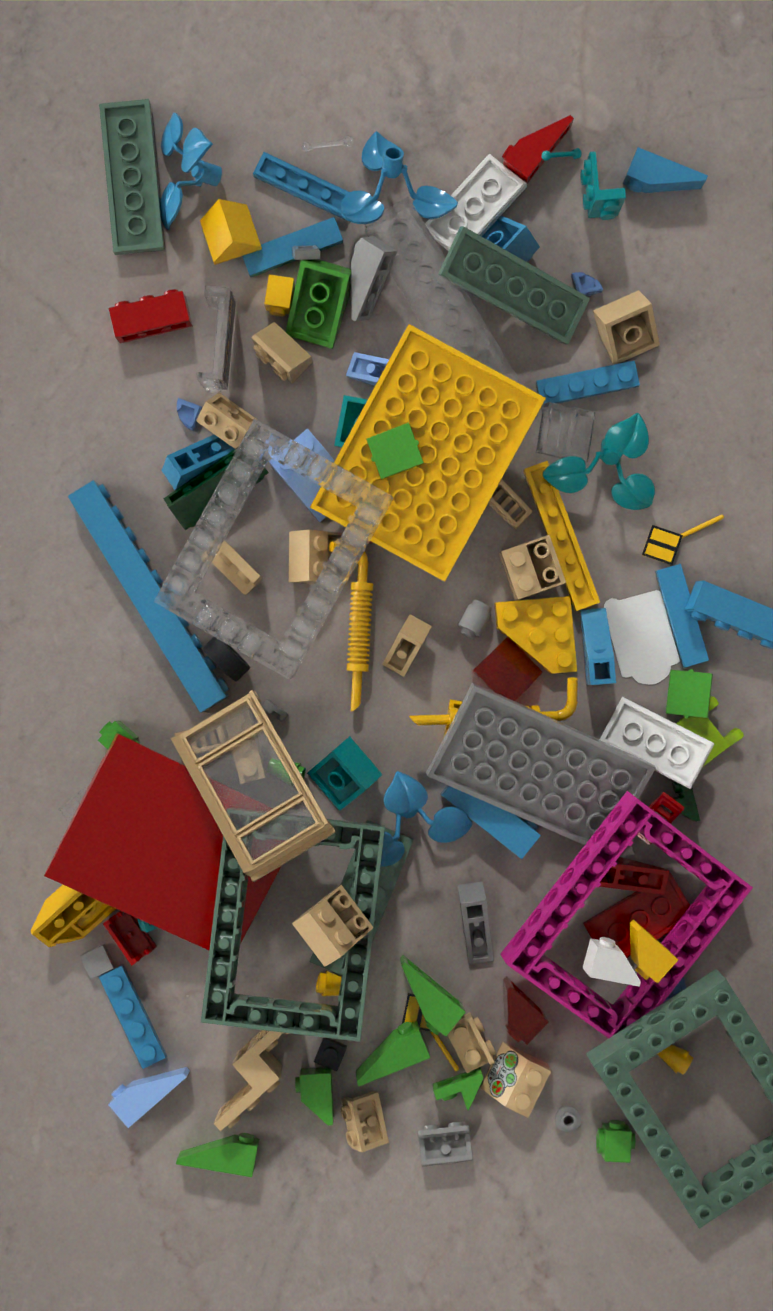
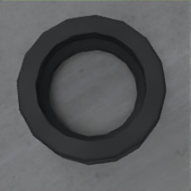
M217 634L203 647L208 657L235 682L250 669L246 661Z

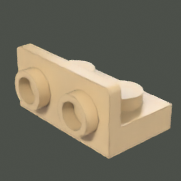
M217 393L205 402L196 420L200 425L234 449L242 444L244 438L254 431L260 422L221 393Z
M224 540L217 547L219 551L211 558V562L244 595H247L263 577Z
M471 1012L463 1015L448 1034L466 1073L487 1063H490V1065L494 1064L493 1055L497 1054L490 1039L485 1041L481 1034L485 1029L479 1017L473 1018Z
M372 1091L352 1099L348 1097L341 1098V1115L346 1122L348 1130L346 1132V1139L352 1149L365 1152L389 1143L378 1092Z

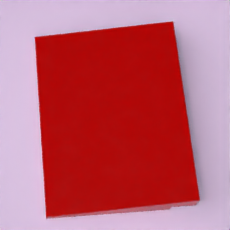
M116 733L44 876L206 950H210L223 834L186 766ZM209 778L226 810L228 808H239L269 812L273 809ZM253 837L251 857L255 860L285 841L277 839L259 840ZM281 866L255 882L248 876L241 942Z

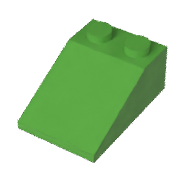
M319 259L301 260L286 327V333L290 337L331 349L334 348L351 292V269Z
M402 955L400 958L401 966L424 1015L425 1022L427 1023L426 1026L436 1035L441 1032L444 1036H447L465 1014L462 1003L407 957Z

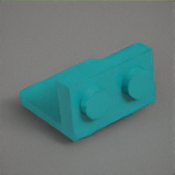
M592 151L589 153L588 159L584 160V169L580 173L581 185L586 187V194H583V209L588 210V218L600 217L601 220H610L620 213L626 199L625 188L599 190L596 151Z

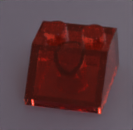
M506 637L472 669L474 674L491 691L513 701L518 699L543 673L509 637Z
M506 976L503 979L504 1017L507 1022L505 1026L508 1029L507 1032L518 1043L522 1040L528 1045L549 1022L543 1010Z

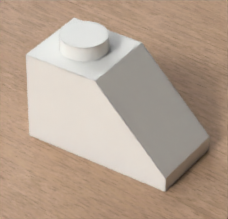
M600 937L599 940L590 938L583 964V969L589 977L640 987V979L614 940L606 937Z

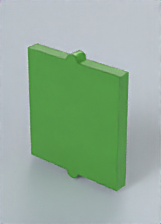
M409 422L367 438L373 456L371 460L375 462L381 479L424 463L418 448L419 441L415 440Z
M693 669L689 671L670 670L666 714L684 715L685 718L690 716L708 718L713 674L695 672Z

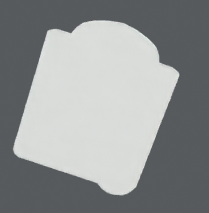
M655 590L622 600L614 598L607 600L604 608H606L610 636L622 677L632 676L638 683L648 685L661 682L669 675L671 665L677 664L680 661L661 592Z

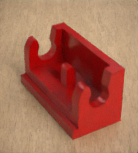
M119 911L103 923L131 966L157 947L148 932L141 931L137 918L125 912Z

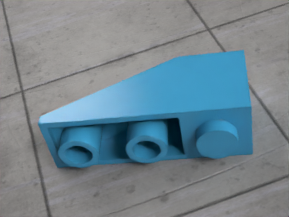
M606 608L580 610L586 685L616 683L614 654Z

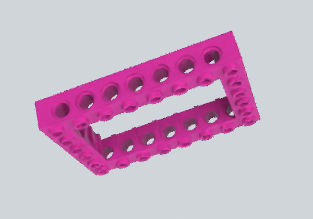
M627 791L500 955L509 967L604 1036L610 1038L666 1000L753 887ZM639 832L703 881L706 886L661 942L678 959L675 965L658 984L649 977L648 980H645L637 973L636 975L641 981L640 987L628 985L615 1003L611 1004L544 955L547 949L550 950L553 947V941L563 929H567L569 926L567 923L579 908L582 909L585 906V900L595 887L599 888L602 878L612 866L615 867L617 865V859L628 845L631 846L634 843L632 840Z

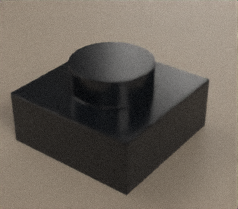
M323 1037L314 1062L338 1071L347 1045Z

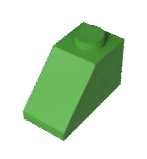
M327 1067L301 1068L300 1077H295L296 1093H301V1102L328 1126L333 1125L332 1069Z

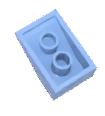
M307 428L274 456L269 463L319 522H322L326 516L310 508L329 473L334 459Z

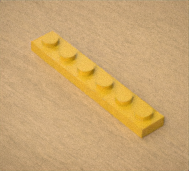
M544 461L523 469L546 534L550 535L566 580L565 585L576 612L598 604L600 600L559 490L545 480L542 475L543 471L549 466L548 461Z

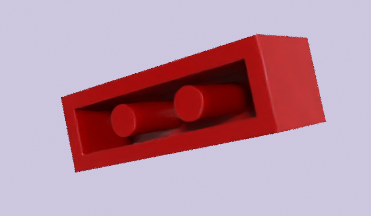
M176 289L168 290L162 296H143L139 298V301L132 303L121 301L116 303L115 307L109 308L115 338L119 343L193 327L186 296L183 291Z

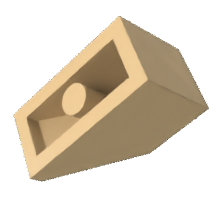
M410 614L382 665L404 677L432 626Z

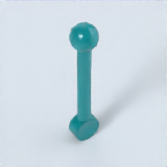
M579 148L569 152L554 153L545 150L542 152L541 157L544 161L557 157H573V159H578L582 156V152Z

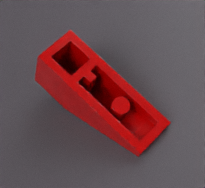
M569 115L519 139L514 146L509 145L502 155V158H504L503 165L528 184L545 162L541 157L542 152L545 150L550 153L553 152L571 129L574 118Z
M619 857L616 861L617 865L609 869L600 881L601 885L599 886L664 895L669 870Z

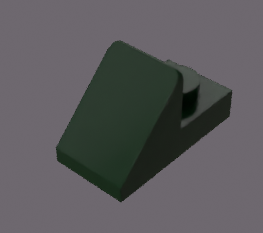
M671 780L674 792L679 793V796L673 799L684 806V810L680 814L692 821H700L693 788L690 790Z

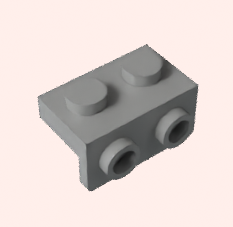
M463 1122L449 1123L446 1128H438V1125L423 1126V1130L418 1131L422 1167L473 1161L469 1125H463Z

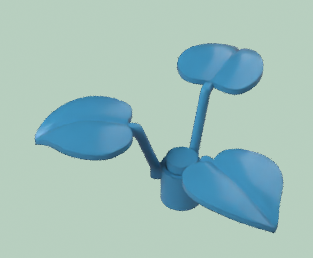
M177 113L172 114L170 121L164 129L161 139V150L166 156H170L173 150L182 154V171L186 173L191 171L195 180L178 181L176 185L170 182L165 188L160 205L162 222L167 230H170V226L182 204L183 194L181 187L192 185L201 187L202 183L217 186L222 177V168L220 166L201 160L213 143L206 138L199 128H192L185 139L183 149L179 147L178 142L183 135V123Z
M376 131L366 142L361 157L362 163L367 169L371 171L381 170L376 192L373 196L368 192L360 190L348 193L341 202V216L347 221L356 224H370L377 221L384 212V205L377 201V199L379 198L385 176L397 178L401 173H403L411 198L415 199L412 208L419 216L427 219L440 218L455 209L458 202L446 192L433 186H421L416 194L407 173V166L403 165V150Z
M397 771L384 795L386 809L396 814V828L393 837L388 832L384 833L381 867L397 863L404 854V845L398 841L402 816L412 818L419 812L427 824L432 825L428 830L429 837L441 843L452 842L461 838L470 830L473 822L463 810L456 807H446L439 810L434 815V819L431 820L422 810V807L428 800V794L424 786L411 776Z

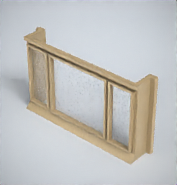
M251 690L249 694L183 734L170 739L243 873L250 876L252 881L255 882L333 835L336 831L326 819L260 704L261 700L257 693Z

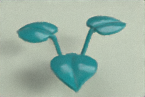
M636 413L630 418L613 425L601 442V451L596 452V456L588 468H586L585 461L580 457H565L550 464L543 471L544 479L556 489L565 493L581 491L588 483L586 474L591 473L598 460L601 459L607 465H616L621 482L615 484L611 492L614 501L618 505L631 510H641L650 507L655 495L653 481L643 474H632L625 479L620 460L623 454L628 458H638L646 452L649 445V434L643 418L639 413Z

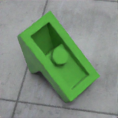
M479 1067L469 1073L464 1072L433 1083L436 1100L443 1099V1101L455 1098L457 1093L461 1092L466 1108L469 1110L483 1081L482 1070Z

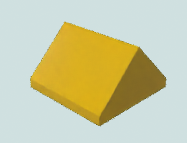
M218 199L200 219L214 265L262 250L247 204Z

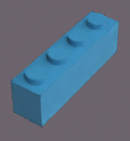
M704 580L695 582L685 610L692 612L691 617L706 622V619L714 621V626L719 629L729 631V628L738 631L737 636L747 640H752L753 637L761 641V646L773 649L772 608Z
M447 785L441 793L444 798L457 808L463 810L469 818L521 859H523L541 836L536 831L538 826L535 823L526 819L523 821L515 814Z

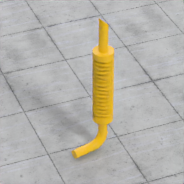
M330 542L329 550L331 552L352 554L358 562L357 582H351V590L353 592H350V595L353 597H350L352 601L350 602L352 606L350 610L352 612L349 615L352 617L349 618L351 628L348 629L351 631V633H348L351 638H348V641H350L348 646L350 648H347V651H350V653H347V656H350V658H347L349 663H347L346 671H353L350 711H354L361 704L362 672H369V664H367L369 659L367 657H370V654H367V652H370V649H367V647H370V644H368L370 639L368 637H371V634H368V632H371V629L368 628L371 627V624H369L371 619L369 617L372 614L369 612L372 611L370 608L372 603L370 602L373 599L370 597L373 596V593L370 592L373 591V583H367L369 563L365 550L353 543Z
M569 677L567 679V702L563 709L540 712L539 705H530V709L557 721L568 719L575 712L578 703V678ZM449 708L448 714L411 715L409 717L418 726L448 725L450 727L458 709Z

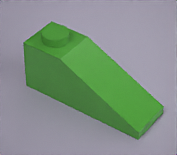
M417 1021L412 1023L405 1022L399 1025L356 1070L358 1086L430 1058L427 1043Z
M249 1133L225 1137L180 1151L176 1164L252 1177L260 1139L254 1138V1135Z

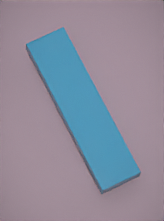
M263 152L253 172V177L344 219L341 216V202L350 193L349 191Z
M335 217L261 244L262 250L242 257L250 278L296 261L292 256L293 246L316 245L320 251L344 242Z
M681 564L655 571L683 668L709 661L698 620L691 617L692 612L685 610L690 593Z

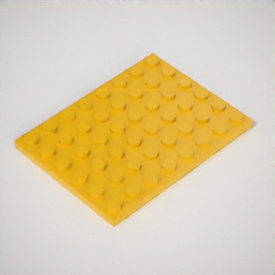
M408 324L310 508L445 582L546 398ZM409 422L415 440L419 441L418 448L424 463L381 479L375 462L371 460L373 456L367 438Z

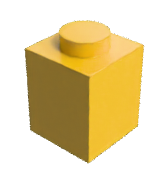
M269 274L264 305L266 311H270L271 315L283 317L284 314L290 313L295 290L294 278Z

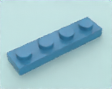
M635 360L536 381L537 393L546 398L542 407L636 388L640 385Z
M124 964L100 975L99 979L142 1069L165 1059L167 1054Z

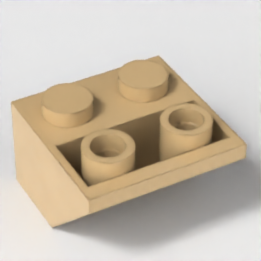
M275 322L251 337L254 344L253 349L256 352L255 355L264 364L269 362L275 369L273 372L282 381L288 379L293 384L313 363L311 355Z
M310 529L289 532V582L303 584H346L347 553L331 552L329 544L330 542L347 543V534Z
M550 535L499 553L515 601L566 583Z
M342 885L292 923L324 967L342 957L374 928Z

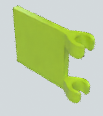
M713 696L710 697L709 711L719 704ZM683 717L675 723L715 744L703 766L744 737V733L739 728L732 729L723 737L708 718Z

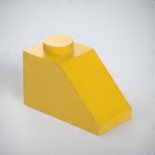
M634 919L630 922L631 959L637 965L635 971L645 980H648L650 977L658 984L678 959Z

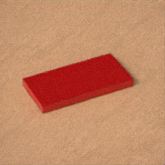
M669 872L664 895L634 892L585 921L583 925L592 939L599 940L600 937H606L614 940L615 944L628 958L631 956L630 922L633 919L658 940L672 930L690 907V904L673 875Z

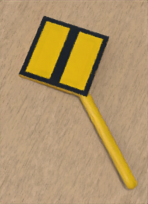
M721 514L681 534L652 525L642 555L673 565L682 538L724 519V515Z
M408 993L402 1024L417 1021L421 1030L430 1031L456 1072L459 1071V1067L439 1036L426 1026L427 1023L415 995Z

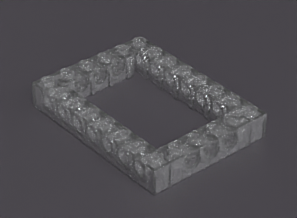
M254 418L154 602L281 676L291 679L295 676L394 497ZM269 458L357 506L353 516H349L348 520L350 522L341 538H337L335 541L337 545L327 562L324 561L322 565L324 568L315 584H311L309 588L311 591L303 606L298 607L296 611L298 615L293 624L283 634L285 638L282 642L196 593Z

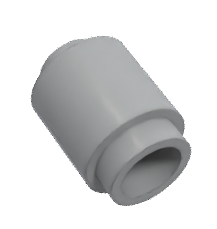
M474 600L472 604L468 605L458 624V627L462 629L460 633L471 639H474L475 636L481 637L491 617L490 612L492 608L483 602Z

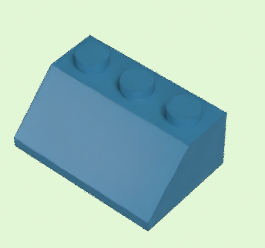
M500 216L482 236L526 262L540 248L527 226L504 216Z

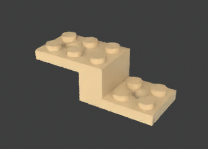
M261 1030L237 1052L232 1065L248 1084L219 1109L214 1125L220 1132L226 1126L229 1129L232 1128L241 1119L239 1115L246 1108L248 1111L252 1110L260 1102L259 1097L265 1091L269 1094L280 1084L278 1080L281 1078L283 1065L270 1051L279 1043L278 1039L283 1032Z

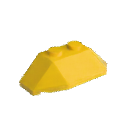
M61 885L45 900L31 929V934L48 947L79 940L88 935L116 908L65 885Z

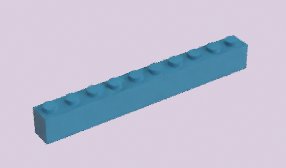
M93 480L68 495V498L199 712L203 713L228 698L229 696L226 691L230 689L222 677L218 679L213 670L216 669L214 662L208 656L205 657L201 652L200 648L203 645L197 635L190 634L187 626L190 624L182 612L178 614L174 608V605L177 603L170 591L165 593L160 585L163 583L160 574L156 569L152 571L147 564L150 561L147 553L143 548L138 549L134 542L137 540L136 535L130 527L125 528L121 521L124 518L122 512L117 505L112 507L108 500L111 497L109 491L104 484L99 485Z

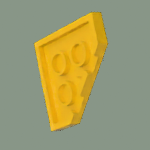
M570 596L494 603L496 628L515 642L526 654L541 664L550 674L577 672Z

